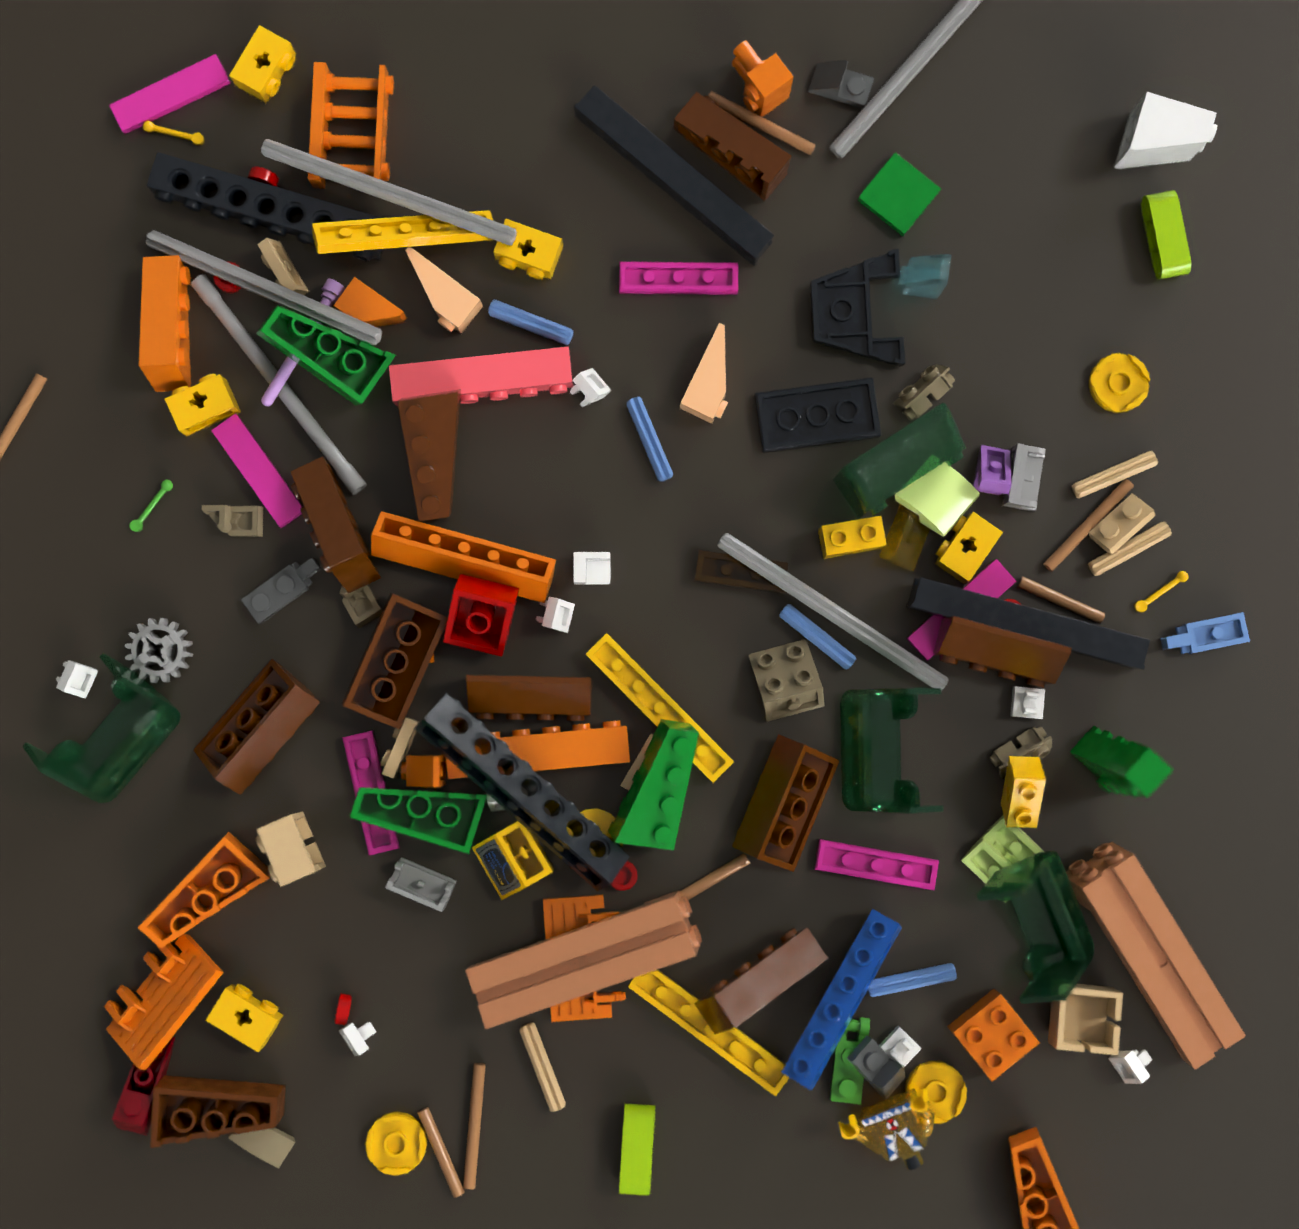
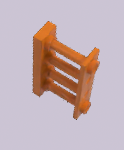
M314 62L309 154L327 160V150H331L332 147L375 149L374 165H339L383 181H389V163H385L388 96L394 92L393 76H389L385 65H379V78L335 77L334 74L330 73L326 63ZM335 89L378 91L377 107L333 106V103L330 102V92H334ZM333 118L376 120V136L332 135L328 131V122L333 121ZM308 172V180L312 187L325 189L326 179Z

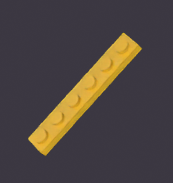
M490 210L471 212L493 220ZM427 215L312 223V235L318 254L493 240Z
M607 633L586 653L603 673L657 727L660 720L664 719L690 723L699 732L693 763L712 783L734 763L711 737Z
M657 969L634 977L628 984L631 990L774 1096H777L789 1079L788 1076L781 1073L786 1064L737 1027L714 1034L694 1004L699 999Z

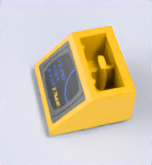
M519 821L512 823L471 847L501 900L521 891L554 871L553 865L536 836Z

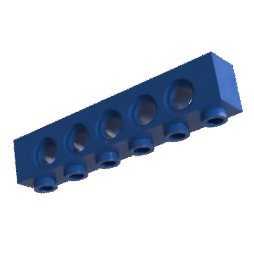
M874 909L871 910L781 1073L804 1087L813 1090L902 928L899 923Z

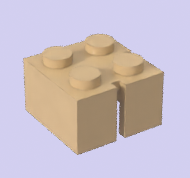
M303 811L288 815L257 829L259 834L256 837L258 847L263 854L267 853L271 863L268 865L269 873L274 882H279L280 887L326 867L317 843L314 842L305 846L304 840L313 837V834Z
M1053 981L1048 1043L1058 1050L1084 1052L1085 1048L1090 1053L1118 1055L1120 1027L1112 1021H1107L1106 1015L1114 1020L1121 1021L1123 992L1114 987Z

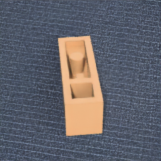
M407 247L405 251L439 317L437 322L449 332L455 329L462 334L483 307L481 300L412 247Z
M721 323L718 324L680 403V409L711 424L715 416L718 418L722 417L728 402L724 401L726 394L725 325Z

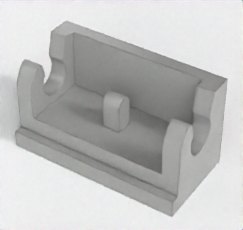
M1020 443L1011 448L1012 485L1009 494H1004L1002 506L1036 511L1046 449Z
M401 857L396 863L394 873L388 880L385 888L442 912L447 906L457 880Z

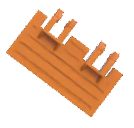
M604 894L544 898L545 939L611 917L620 912L591 913V909L604 908ZM597 991L551 1006V1022L612 1018V1004L602 1002L623 1001L626 999V992L597 993Z
M182 934L175 942L182 951L181 953L171 943L162 948L157 945L167 957L164 963L153 953L147 952L144 955L143 960L153 971L136 991L143 1001L128 987L120 985L116 993H118L128 1008L124 1011L118 1003L109 1000L104 1005V1008L113 1018V1021L106 1028L107 1032L138 1069L146 1070L224 973L188 934Z

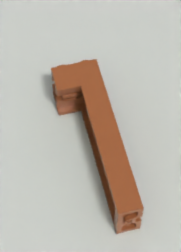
M1114 842L1104 843L1094 850L1092 859L1087 862L1081 859L1072 863L1068 868L1069 870L1062 874L1079 903L1088 909L1096 919L1181 1058L1196 1070L1214 1058V1052L1222 1047L1226 1050L1246 1035L1135 855Z
M678 890L649 900L642 906L471 965L465 971L473 994H476L479 1003L478 1009L485 1029L695 957L699 946H701L702 937L698 926H692L689 922L688 917H690L692 909L687 896L681 897Z

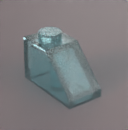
M940 254L911 257L907 265L902 266L900 270L899 284H903L902 294L938 299L947 286L951 255Z

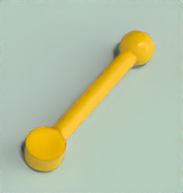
M151 121L143 123V130L148 133L156 131L191 140L197 146L204 143V137L198 132L192 135L156 126Z
M1185 571L1178 572L1175 579L1144 601H1137L1134 605L1137 612L1146 611L1148 605L1178 583L1186 582L1188 580V573Z

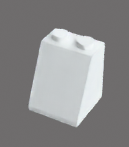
M1146 92L1130 112L1114 168L1126 169L1190 161L1197 152L1203 151L1207 142H1212L1217 131V125L1214 124L1217 113Z

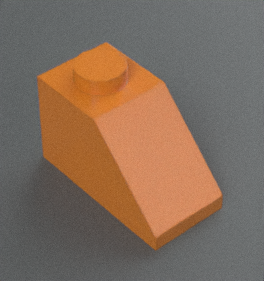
M356 277L352 279L333 305L336 310L375 327L404 323L407 319L405 313L400 308Z
M444 755L406 756V762L401 763V778L406 780V786L411 787L445 786L446 757Z

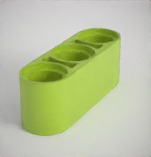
M1176 191L1144 195L1141 201V209L1153 269L1157 279L1189 274L1191 272V256Z
M625 1103L619 1194L650 1196L655 1105Z

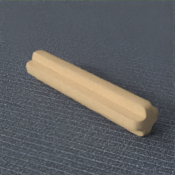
M1148 451L1074 483L1072 490L1077 498H1082L1150 469L1158 464V460L1153 451Z
M1166 522L1158 523L1128 540L1112 555L1106 552L1088 563L1089 569L1094 576L1101 575L1171 536V529Z
M534 1022L527 1023L521 1026L519 1031L551 1112L561 1110L565 1107L566 1102Z

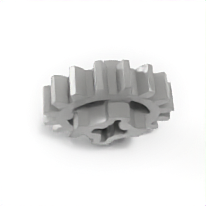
M149 618L148 626L141 623L137 624V628L140 631L138 634L129 633L133 643L125 644L127 649H131V654L125 656V660L134 661V664L130 667L131 671L141 670L138 678L146 679L150 675L151 683H158L159 678L163 682L168 683L170 682V674L179 678L181 674L178 669L180 667L189 668V665L184 660L186 657H193V654L187 652L186 647L193 645V642L184 640V637L188 634L187 630L177 631L179 623L173 621L168 626V619L160 618L158 624L155 619ZM163 630L168 632L169 635H165L163 638H160L158 634H155L154 632ZM142 642H143V643H144V644H143V650H142V653H141L140 650H141V645H142ZM156 645L163 646V648L160 650L162 656L155 655V653L158 651ZM178 647L177 657L175 659V649ZM157 662L164 670L155 671L148 666L154 665Z

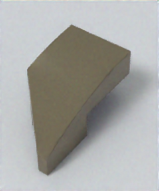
M202 505V511L213 519L221 532L228 533L232 537H263V507Z
M368 585L351 593H348L343 586L341 587L339 594L343 597L342 602L359 629L381 615L383 609Z
M276 1128L240 1134L235 1132L228 1133V1138L277 1168L281 1166L295 1144L293 1136Z

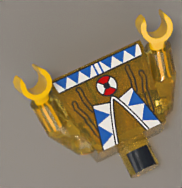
M911 1089L861 1109L860 1123H857L856 1117L853 1114L848 1116L849 1124H843L841 1121L838 1122L843 1138H854L874 1153L881 1154L886 1161L902 1157L907 1169L913 1170L924 1163L919 1150L927 1146L928 1137L933 1133L935 1110L928 1100L926 1089H922L921 1096H917L915 1089Z

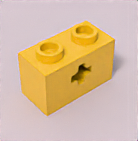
M259 25L229 76L236 87L267 103L270 96L273 97L278 92L281 83L280 79L285 71L288 72L293 67L296 53L289 41Z
M505 219L504 225L515 228L517 236L513 245L497 241L493 253L495 259L499 261L498 264L511 270H515L516 267L524 269L527 275L535 279L543 280V277L551 279L563 249L562 238ZM528 247H531L533 253H528L527 257L523 256L522 251H527Z
M216 374L206 375L199 379V384L190 388L188 386L179 387L171 392L172 396L165 398L179 432L186 436L241 412L228 381L220 374L217 376ZM203 397L206 400L203 401L204 407L200 408L198 405L201 404L200 398Z
M975 512L970 513L967 517L961 516L952 528L956 533L950 542L945 539L935 553L939 558L934 564L963 584L971 580L1003 533ZM968 540L971 542L969 544L971 550L964 553L961 551L963 549L962 543Z
M882 516L823 525L818 529L823 559L878 550L887 545Z
M1009 756L1001 800L1006 827L1037 828L1046 781L1040 757Z
M231 984L224 989L206 1021L259 1052L266 1046L284 1015L278 1012L279 1008L268 1000L261 1002L253 997V992L246 986ZM246 1009L250 1011L249 1018L251 1019L248 1021L243 1019L245 1016L243 1011Z

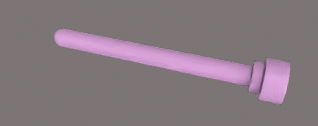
M328 278L321 288L323 291L321 297L323 299L320 303L332 307L346 288L339 282ZM288 356L262 396L261 402L264 406H271L297 365Z

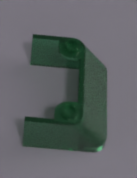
M945 402L938 405L848 463L838 472L833 481L858 519L864 517L868 512L872 516L876 515L888 507L885 501L939 465L946 462L950 467L964 458L962 452L966 449V446L952 412Z
M102 653L99 658L115 676L111 684V690L121 701L83 745L73 740L63 741L50 754L27 742L22 746L39 772L98 803H106L117 797L176 728L181 717L178 709L148 682L140 679L136 672L131 671L120 662Z
M941 688L848 690L843 694L840 702L842 800L848 810L908 814L944 812V805H920L918 786L911 780H901L900 719H911L916 714L918 695L941 694Z
M1050 850L1039 852L996 871L977 894L979 901L998 899L1003 902L1011 899L1025 933L1030 950L1023 959L1022 966L1030 983L1019 998L1021 1004L1066 1001L1094 957L1093 939L1062 861L1056 851Z

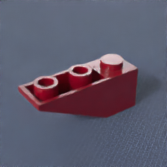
M175 1037L170 1039L146 1070L138 1069L133 1063L112 1117L118 1129L147 1136L152 1124L153 1089L163 1076L167 1074Z

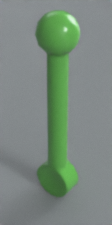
M164 480L161 483V489L137 520L131 521L130 529L132 531L139 532L143 529L144 520L166 491H170L173 488V483L170 480Z

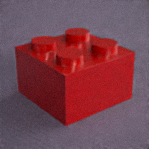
M460 574L454 588L443 642L502 657L509 637L519 588Z

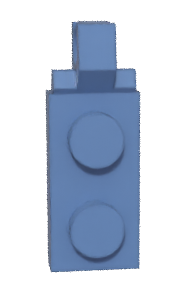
M1244 612L1183 624L1175 628L1177 635L1160 638L1163 650L1180 647L1181 654H1192L1250 642Z

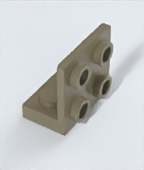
M806 640L792 642L749 655L767 722L825 706L823 687Z

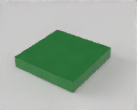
M895 152L857 200L901 236H904L938 195L941 188Z

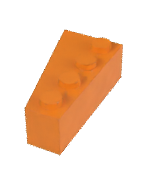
M179 255L143 257L139 367L155 392L173 391L182 386L191 387L188 320L190 301L187 294V285L190 284L191 278L188 266H184Z
M228 832L138 928L156 945L162 948L257 885L268 880L271 877L268 866Z
M1037 1127L1008 1137L1022 1229H1079Z

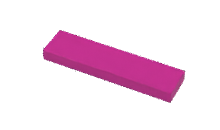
M214 54L109 106L122 132L127 134L143 126L145 121L152 122L231 84L218 56Z
M620 262L619 294H738V263Z
M236 413L211 430L280 528H283L302 514L300 508L303 506Z
M995 559L962 589L999 598L1017 581ZM932 615L906 638L926 661L935 655L933 652L941 621L944 617Z
M374 731L342 737L355 796H357L360 787L386 789ZM361 821L369 855L400 848L396 832Z
M819 839L814 869L935 890L939 860Z

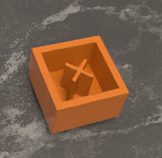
M992 989L947 1026L992 1082L1040 1043L1002 994L995 989Z

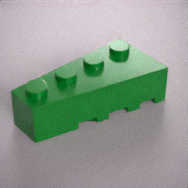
M280 306L275 307L256 332L258 336L355 406L364 402L396 356Z
M660 720L644 754L645 758L640 769L636 770L632 779L631 788L619 806L620 811L615 821H612L608 829V833L615 843L674 850L699 732L690 723Z
M1093 726L1069 751L1098 778L1095 781L1096 784L1108 794L1112 791L1116 795L1122 794L1124 796L1130 795L1134 798L1136 796L1148 798L1173 771L1151 748L1132 740L1129 742L1119 735L1111 739L1114 736L1111 732L1106 730L1102 732L1096 726Z
M360 787L349 818L469 854L487 795Z

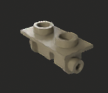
M939 364L929 366L921 373V378L914 385H909L900 392L899 398L893 404L906 409L903 413L910 421L914 418L918 419L932 406V403L926 396L930 394L937 401L953 387L952 383L955 379L948 373L950 368Z
M1033 726L1017 736L1016 740L1021 746L1019 749L1014 746L1012 741H1009L993 751V755L989 758L995 767L1000 765L999 774L1001 779L1006 776L1009 756L1040 757L1041 760L1050 753L1052 737L1050 735L1045 738L1047 734L1042 726L1038 728Z

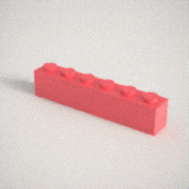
M569 347L389 366L392 401L396 406H398V400L401 398L461 389L460 403L470 404L478 402V398L490 397V400L497 401L507 399L509 394L520 393V397H533L538 395V391L549 390L550 394H562L567 392V388L573 387Z

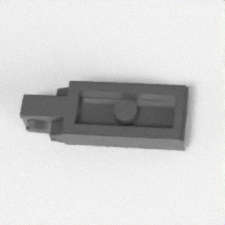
M313 558L301 566L296 561L286 566L242 598L241 601L257 623L262 624L308 591V587L313 584L310 577L322 568L316 559Z

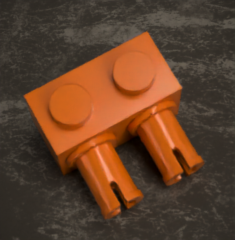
M747 40L740 43L733 50V54L736 57L732 61V66L745 81L743 101L752 113L756 112L759 116L763 117L789 98L794 76L776 53L762 61Z

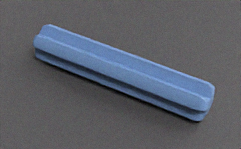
M493 300L489 306L488 313L491 317L564 345H569L572 340L573 330L498 300Z
M634 397L627 401V408L658 481L668 480L673 477L669 462L641 397Z
M787 604L780 612V618L841 667L849 669L853 665L856 656L794 606Z
M952 963L876 978L872 981L868 993L871 997H877L953 981L957 979L956 969Z

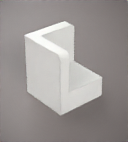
M574 552L575 585L610 584V552Z

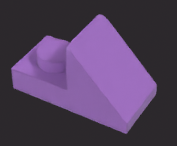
M981 445L973 486L979 492L1008 495L1012 485L1010 450Z

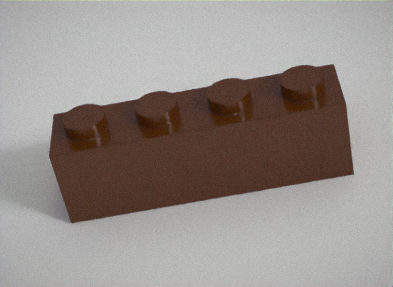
M390 593L344 696L342 705L400 730L446 626L448 617Z
M951 616L943 618L941 621L933 654L939 655V661L957 665L958 661L969 663L968 669L986 673L988 668L998 671L997 676L1000 678L1015 681L1016 676L1027 679V685L1044 688L1045 684L1056 683L1071 654L1072 648Z
M271 659L193 751L215 780L241 795L254 782L262 769L273 760L275 754L287 740L292 738L305 719L314 712L320 701L306 686L278 662Z
M466 675L468 712L476 713V719H494V713H506V719L524 720V714H536V720H554L555 714L567 715V721H585V715H591V678Z
M778 734L732 847L759 860L794 872L840 760Z

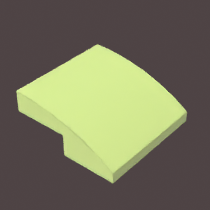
M930 454L897 491L895 501L919 515L920 523L944 537L976 501L980 493L951 466L935 455Z
M1002 815L972 846L961 861L1006 903L1027 883V879L1049 859V855L1020 828L1006 827L1004 815Z

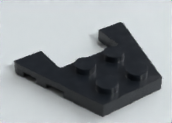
M893 249L876 258L872 257L864 260L863 263L849 268L846 267L811 281L810 293L814 343L897 366L905 365L904 337H872L869 280L899 278V249Z

